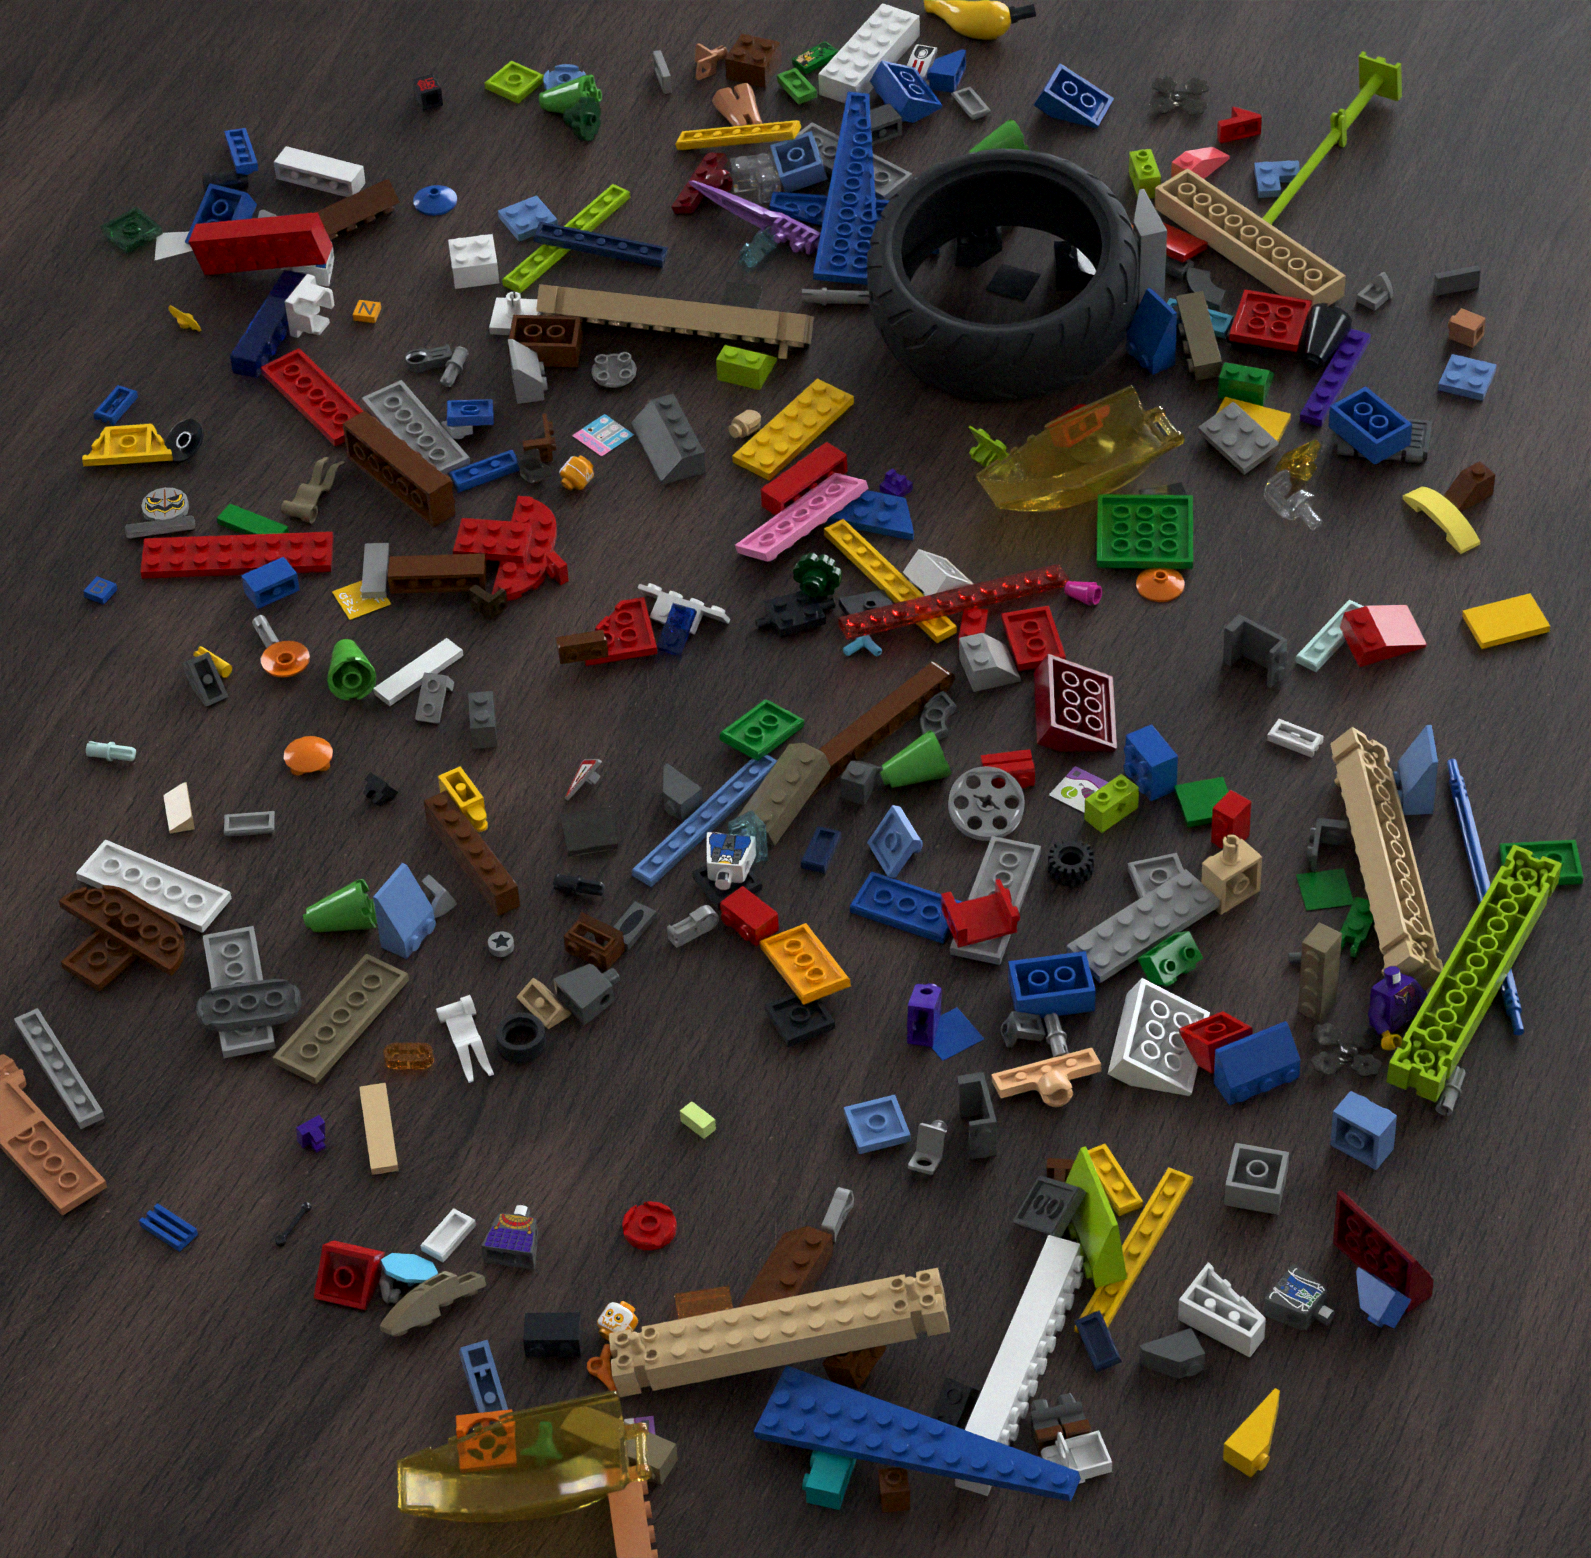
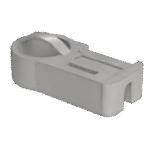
M701 906L690 913V916L673 926H667L668 939L676 948L709 932L717 925L719 916L711 906Z
M841 1187L836 1189L821 1226V1231L832 1235L833 1242H836L842 1223L854 1206L853 1191Z

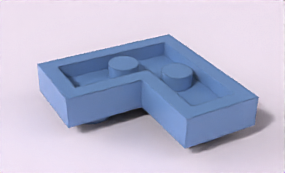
M1299 161L1254 163L1258 198L1279 197L1281 195L1280 183L1291 182L1300 171Z

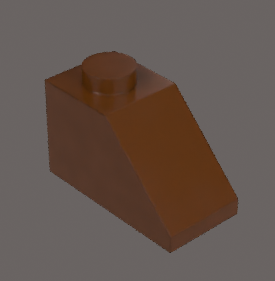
M1479 461L1460 472L1444 494V497L1460 512H1463L1493 495L1495 473Z

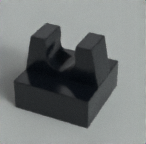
M372 772L364 779L368 783L363 794L371 799L376 793L372 801L378 806H381L388 798L393 800L398 794V791Z

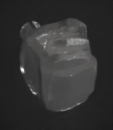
M1285 469L1269 478L1265 486L1264 498L1279 516L1290 521L1301 517L1311 531L1316 530L1315 526L1319 528L1322 525L1323 520L1311 508L1316 501L1314 495L1304 489H1300L1287 500L1284 499L1292 488V483L1290 482L1291 475L1288 470Z

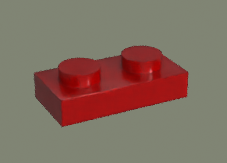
M964 607L959 638L979 633L985 634L988 609Z

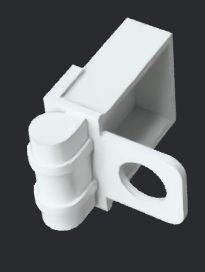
M1099 1430L1065 1440L1062 1433L1058 1432L1055 1445L1046 1447L1041 1451L1043 1459L1079 1471L1081 1477L1079 1484L1084 1483L1085 1479L1112 1472V1461Z

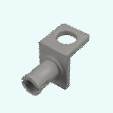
M935 1120L931 1125L920 1123L918 1126L916 1152L908 1163V1169L930 1175L934 1174L943 1157L944 1139L948 1129L945 1122ZM920 1160L929 1161L931 1165L921 1166L917 1162Z

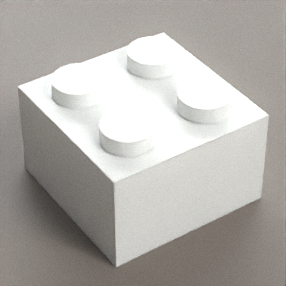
M492 234L448 240L455 289L499 283L498 265Z

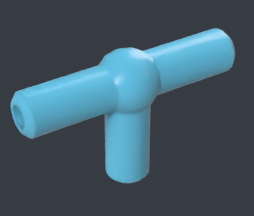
M852 625L849 626L848 632L856 640L843 648L846 656H850L863 647L867 648L874 656L881 655L882 649L872 641L870 635L863 632L857 633Z

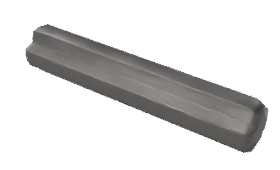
M193 516L129 524L125 526L126 537L131 539L194 530L195 520Z

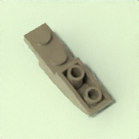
M444 1271L429 1278L407 1293L390 1310L379 1325L380 1330L393 1337L406 1334L408 1329L414 1326L422 1327L431 1324L432 1319L441 1316L439 1307L452 1304L454 1302L453 1299L460 1296L469 1297L478 1293V1289L485 1287L484 1276L475 1272H469L457 1277L453 1273Z

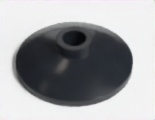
M186 419L172 428L166 439L165 446L172 451L173 461L183 462L195 455L203 442L204 430L202 425L194 419Z

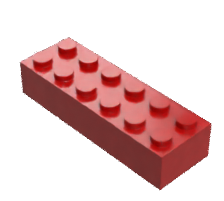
M318 212L195 224L189 239V244L204 275L326 264L333 247Z

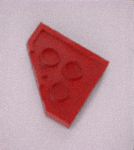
M644 597L622 600L615 606V611L609 617H604L595 627V631L604 630V635L607 639L608 657L586 660L584 662L585 666L657 654V646Z

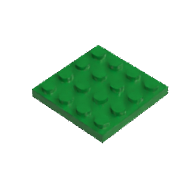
M1098 494L1097 568L1193 569V495Z

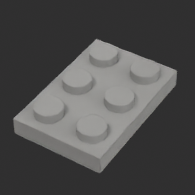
M1234 401L1198 427V433L1244 475L1280 449V443Z

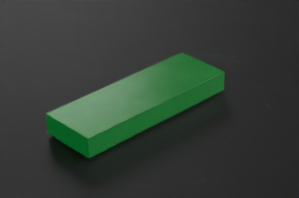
M229 504L217 517L219 525L245 535L289 533L288 526L233 504Z

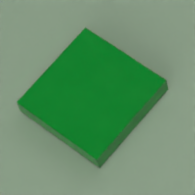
M1223 777L1174 785V793L1187 828L1212 823L1213 807L1229 792Z

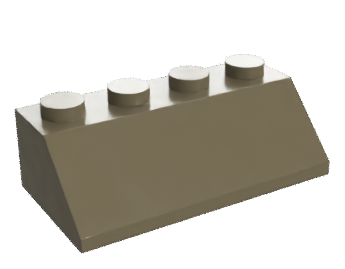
M806 743L789 744L735 819L734 825L775 846L831 768L825 753Z

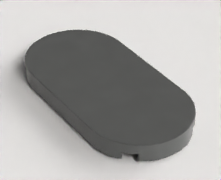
M268 979L211 988L202 999L200 997L197 1001L196 1012L199 1022L205 1028L223 1032L287 1022L297 1015L302 1001L299 989L295 985L289 984V981L284 979Z

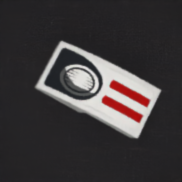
M917 44L907 66L915 67L926 82L927 70L929 67H932L938 49Z

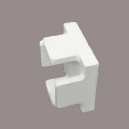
M307 274L285 301L290 336L298 338L303 332L320 335L330 323L329 318L317 314L320 311V306L330 309L334 307L333 292L329 288L318 286L315 276Z

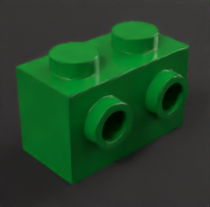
M1185 931L1176 932L1137 959L1151 983L1167 987L1177 981L1176 976L1179 974H1185L1194 970L1197 967L1196 963L1202 960L1203 956L1190 932Z

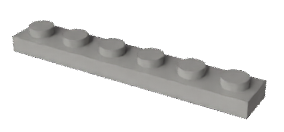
M34 1009L15 1018L14 1021L17 1029L79 1128L83 1129L104 1119L101 1107L39 1009Z

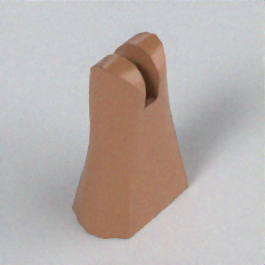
M748 83L736 85L734 87V94L729 87L717 90L712 100L713 105L732 126L762 124L754 91Z

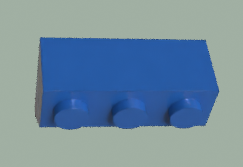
M881 60L870 79L875 92L880 95L885 105L890 104L902 117V122L914 123L941 109L943 106L915 67Z
M1284 1021L1215 1049L1214 1084L1229 1106L1237 1102H1243L1261 1092H1268L1278 1085L1292 1082L1299 1077L1301 1060L1288 1023Z

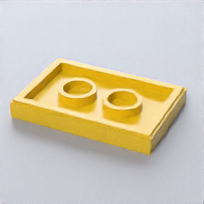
M1228 397L1224 398L1217 413L1234 401L1278 442L1281 440L1291 420L1290 413Z
M1531 593L1463 610L1462 613L1463 619L1481 649L1550 632V625Z

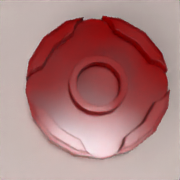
M652 1201L643 1202V1205L638 1207L637 1205L631 1207L624 1215L622 1222L624 1238L630 1245L641 1250L650 1251L666 1246L675 1237L677 1222L673 1211L662 1203Z

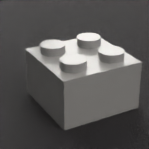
M1235 1143L1225 1184L1224 1205L1278 1215L1288 1173L1289 1152Z

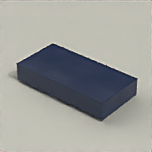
M817 826L801 860V868L826 873L842 838L841 831Z
M1100 1310L1074 1321L1096 1373L1122 1362Z

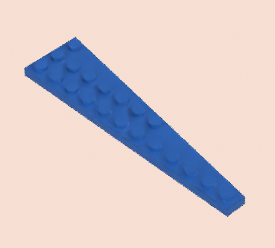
M847 93L814 266L813 280L868 285L867 253L871 249L870 239L877 223L870 98L867 93Z
M787 1365L754 1430L756 1439L1070 1502L1081 1479L1079 1471Z

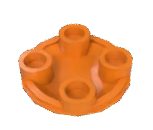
M305 736L294 740L287 746L284 751V761L291 768L292 774L297 776L315 771H326L330 767L333 749L330 743L323 738Z

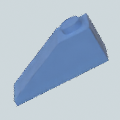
M488 1340L461 1347L459 1355L478 1413L508 1410ZM493 1421L489 1422L490 1427L499 1425Z

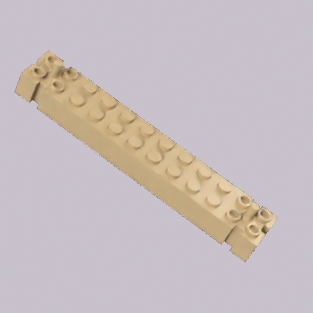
M539 284L536 311L542 312L543 315L581 316V322H583V318H587L586 322L605 325L606 320L609 321L608 325L627 327V323H631L633 328L649 330V326H653V330L671 332V328H675V332L680 334L693 335V331H697V335L715 337V333H718L720 338L737 340L738 336H742V340L758 343L761 338L764 339V343L779 345V359H787L788 346L804 348V343L811 344L814 317L805 314Z
M1351 727L1330 744L1333 761L1337 764V778L1334 781L1342 789L1341 795L1345 801L1346 815L1351 825V834L1356 846L1355 851L1359 858L1360 871L1364 878L1365 891L1370 902L1369 908L1373 914L1374 928L1380 943L1379 948L1384 955L1385 965L1381 972L1384 976L1385 968L1396 966L1400 969V973L1412 976L1424 990H1427L1436 982L1443 969L1442 960L1436 956L1439 949L1393 771L1387 766L1390 762L1387 748L1373 739L1371 741L1367 740L1365 734Z
M938 1268L916 1272V1278L911 1276L905 1277L904 1274L643 1326L640 1333L632 1332L631 1329L609 1333L610 1351L613 1357L611 1359L612 1378L619 1397L640 1394L642 1393L641 1388L651 1386L652 1391L917 1339L916 1333L927 1331L928 1336L950 1332Z

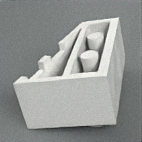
M1208 1262L1179 1299L1178 1320L1251 1357L1265 1338L1266 1318L1243 1296L1240 1297L1231 1288V1284L1226 1279L1222 1280L1214 1272V1267Z

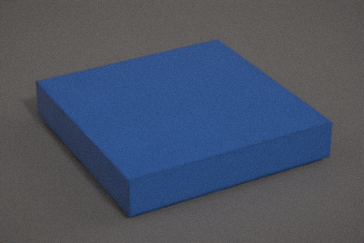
M492 399L447 401V426L494 425Z

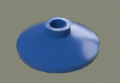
M432 185L419 190L413 198V204L415 209L422 214L442 215L451 211L456 206L457 195L449 187Z

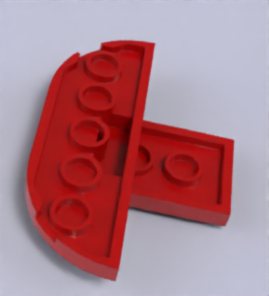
M518 496L511 521L462 518L453 554H485V560L500 561L492 595L500 589H504L507 594V601L522 597V593L531 588L533 590L538 588L547 576L546 555L554 550L557 538L556 519L552 511L545 504L530 496Z

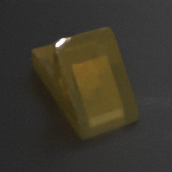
M1314 439L1285 453L1275 467L1276 471L1305 481L1310 480L1317 469L1314 461L1317 459V452L1322 445L1317 439Z

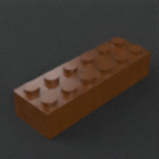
M366 411L343 423L347 457L419 517L435 528L456 515L455 498L452 489L453 482L448 475L440 472L433 463H429L418 451H414L409 447L405 440L399 439L390 428L383 426L376 417H372Z

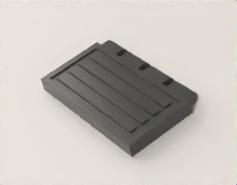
M1405 418L1412 423L1411 445L1384 460L1401 461V457H1406L1405 462L1422 463V459H1427L1432 421ZM1335 433L1333 450H1337V455L1354 457V452H1358V457L1366 458Z

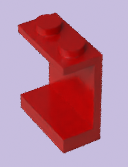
M1000 879L995 880V894L957 904L951 891L941 894V910L958 948L1017 933V922L1020 921L1019 910L1017 906H1012L1010 891L1008 888H1004Z

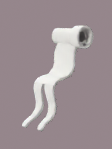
M471 996L462 997L458 1002L436 1008L440 1023H447L468 1082L474 1081L468 1049L469 1045L473 1048L483 1070L489 1076L494 1075L472 1017L476 1015V1010Z

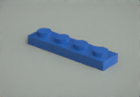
M246 128L224 131L225 140L236 173L248 175L253 173V171H259Z

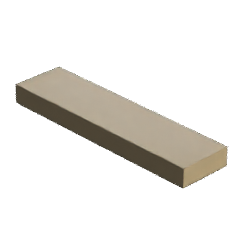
M386 1083L361 1086L359 1089L371 1173L375 1175L399 1171Z

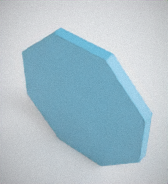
M391 1253L380 1260L386 1275L395 1278L397 1281L407 1282L409 1287L415 1283H423L438 1274L433 1262L415 1254Z

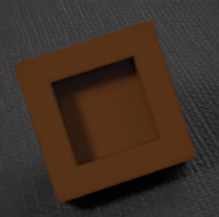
M1047 1158V1177L1065 1183L1074 1160Z

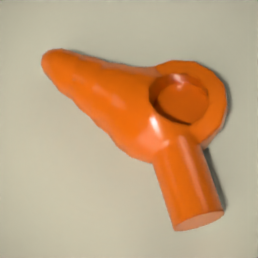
M604 1344L600 1357H592L587 1362V1370L592 1376L600 1379L611 1392H616L617 1389L612 1378L610 1344Z

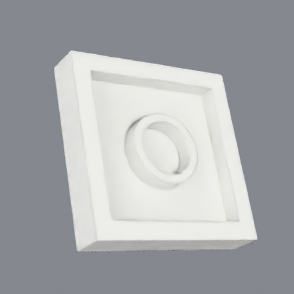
M513 292L508 293L506 298H496L489 326L490 334L509 335L513 315H540V312L536 311L537 299H521L518 292H515V298Z

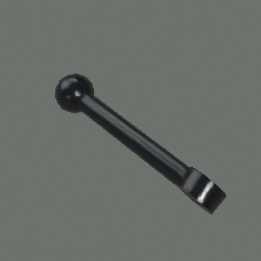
M304 1202L301 1205L300 1212L284 1233L276 1236L275 1242L277 1246L282 1247L286 1244L287 1236L303 1215L311 1210L312 1206L309 1202Z

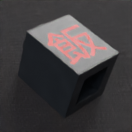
M433 74L412 79L414 96L423 111L443 105L442 90Z

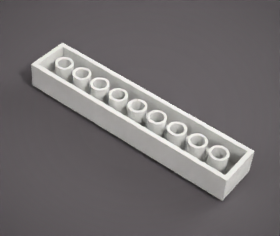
M1048 1235L965 1428L966 1431L1009 1446L1011 1441L1016 1440L1019 1433L1020 1418L1025 1419L1028 1412L1029 1403L1027 1401L1029 1396L1034 1397L1038 1387L1037 1377L1045 1372L1047 1366L1046 1356L1048 1352L1052 1353L1055 1348L1056 1332L1062 1331L1065 1323L1064 1313L1066 1309H1071L1074 1301L1073 1292L1075 1288H1080L1083 1280V1273L1080 1270L1084 1257L1080 1255L1079 1243ZM955 1479L956 1487L988 1496L992 1487L990 1485Z

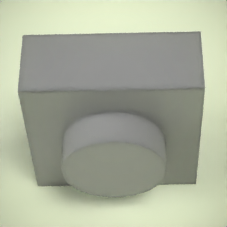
M447 421L441 422V426L453 439H461L465 435L473 434L472 426H447Z

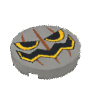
M164 487L147 494L143 499L141 507L144 518L147 521L148 519L157 521L178 518L183 515L185 517L188 514L189 503L186 494L181 490Z

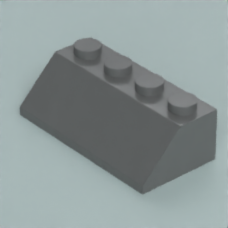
M670 394L652 399L631 422V426L661 485L706 473L704 451L675 395Z

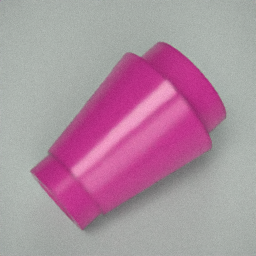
M1068 581L1065 585L1064 593L1091 606L1092 604L1096 605L1099 603L1102 596V588L1096 582Z

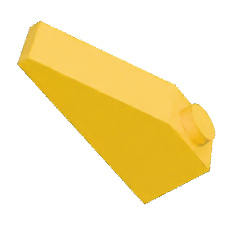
M1276 1388L1224 1443L1223 1460L1250 1478L1257 1470H1263L1270 1458L1269 1451L1279 1408L1280 1391Z

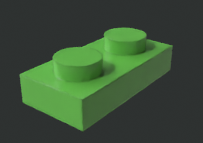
M796 68L777 75V82L798 104L817 97V90Z

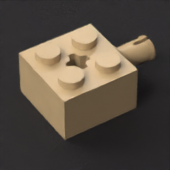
M1236 835L1224 837L1223 850L1214 856L1208 857L1202 863L1201 883L1220 900L1219 907L1215 909L1220 915L1260 891L1262 856Z

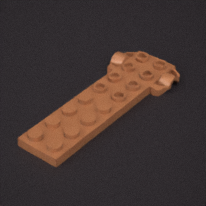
M5 1054L0 1055V1148L63 1216L107 1188L106 1181L22 1091L27 1085L24 1071L17 1068L12 1058L10 1059Z

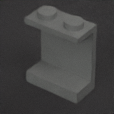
M1240 614L1224 628L1223 662L1232 666L1243 655L1268 669V687L1271 688L1278 681L1283 680L1287 673V639Z
M984 1072L957 1076L959 1117L981 1115L982 1120L969 1122L970 1159L987 1158L997 1155V1121Z

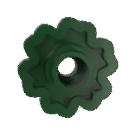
M580 97L579 103H576L571 108H567L564 112L563 119L565 125L573 129L574 135L578 136L580 141H592L594 134L599 132L601 125L599 102H595L594 97Z
M808 553L807 555H802L799 562L796 563L793 569V579L800 583V589L807 596L826 597L833 595L836 588L840 586L842 570L835 567V560L827 555L821 554L818 557L815 553Z

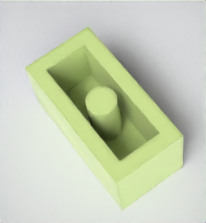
M691 1101L680 1110L681 1122L703 1139L716 1130L715 1119Z

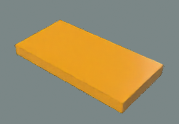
M806 923L760 941L762 951L803 1005L851 986L848 976Z

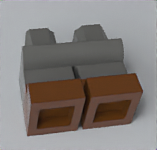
M1071 1393L1062 1394L1057 1397L1058 1406L1048 1407L1047 1401L1044 1399L1032 1401L1031 1430L1038 1455H1041L1042 1449L1055 1445L1058 1432L1062 1433L1064 1440L1091 1433V1426L1088 1419H1085L1081 1401L1076 1402Z

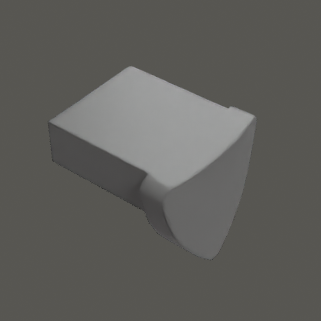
M1382 272L1373 278L1370 284L1357 294L1356 301L1375 311L1388 299L1390 300L1393 297V289L1387 274Z
M429 874L422 880L427 889L435 896L431 904L434 918L446 914L457 905V902L448 891Z

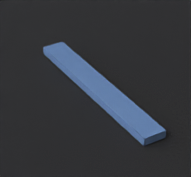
M768 755L759 761L752 758L632 869V876L650 887L655 885L707 836V832L713 831L758 789L777 760Z

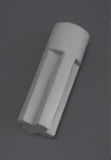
M256 616L252 624L265 647L268 648L272 644L279 642L265 616Z

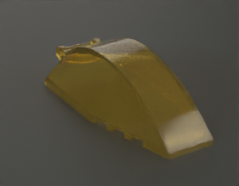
M1131 385L1047 423L1044 426L1045 430L1036 437L1034 434L1029 436L1026 444L1019 449L1016 446L1012 448L1009 456L1002 461L999 459L995 460L978 472L976 479L999 509L1018 512H1048L1067 509L1097 500L1098 494H1111L1127 485L1145 472L1159 457L1183 444L1185 436L1182 432L1177 431L1165 416L1166 411L1163 407L1157 406L1145 411L1135 388ZM1154 422H1159L1168 436H1164Z
M615 1390L505 1413L498 1416L500 1421L484 1428L482 1424L473 1427V1433L459 1439L456 1435L448 1438L449 1443L434 1450L429 1446L397 1460L398 1509L400 1513L466 1523L516 1522L566 1514L598 1502L614 1492L624 1490L630 1482L644 1481L652 1477V1468L648 1465L646 1437L649 1435V1426L643 1422L625 1425L619 1396ZM635 1439L637 1465L629 1467L627 1440Z

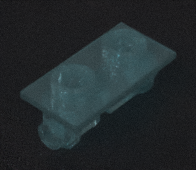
M770 225L764 231L759 230L753 237L751 244L747 242L741 248L739 253L742 255L738 264L745 260L747 266L755 267L765 258L766 254L768 255L778 245L773 240L774 235L768 233L771 228Z

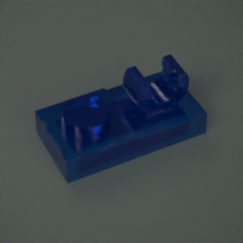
M673 603L658 640L657 649L681 656L697 611L693 608Z

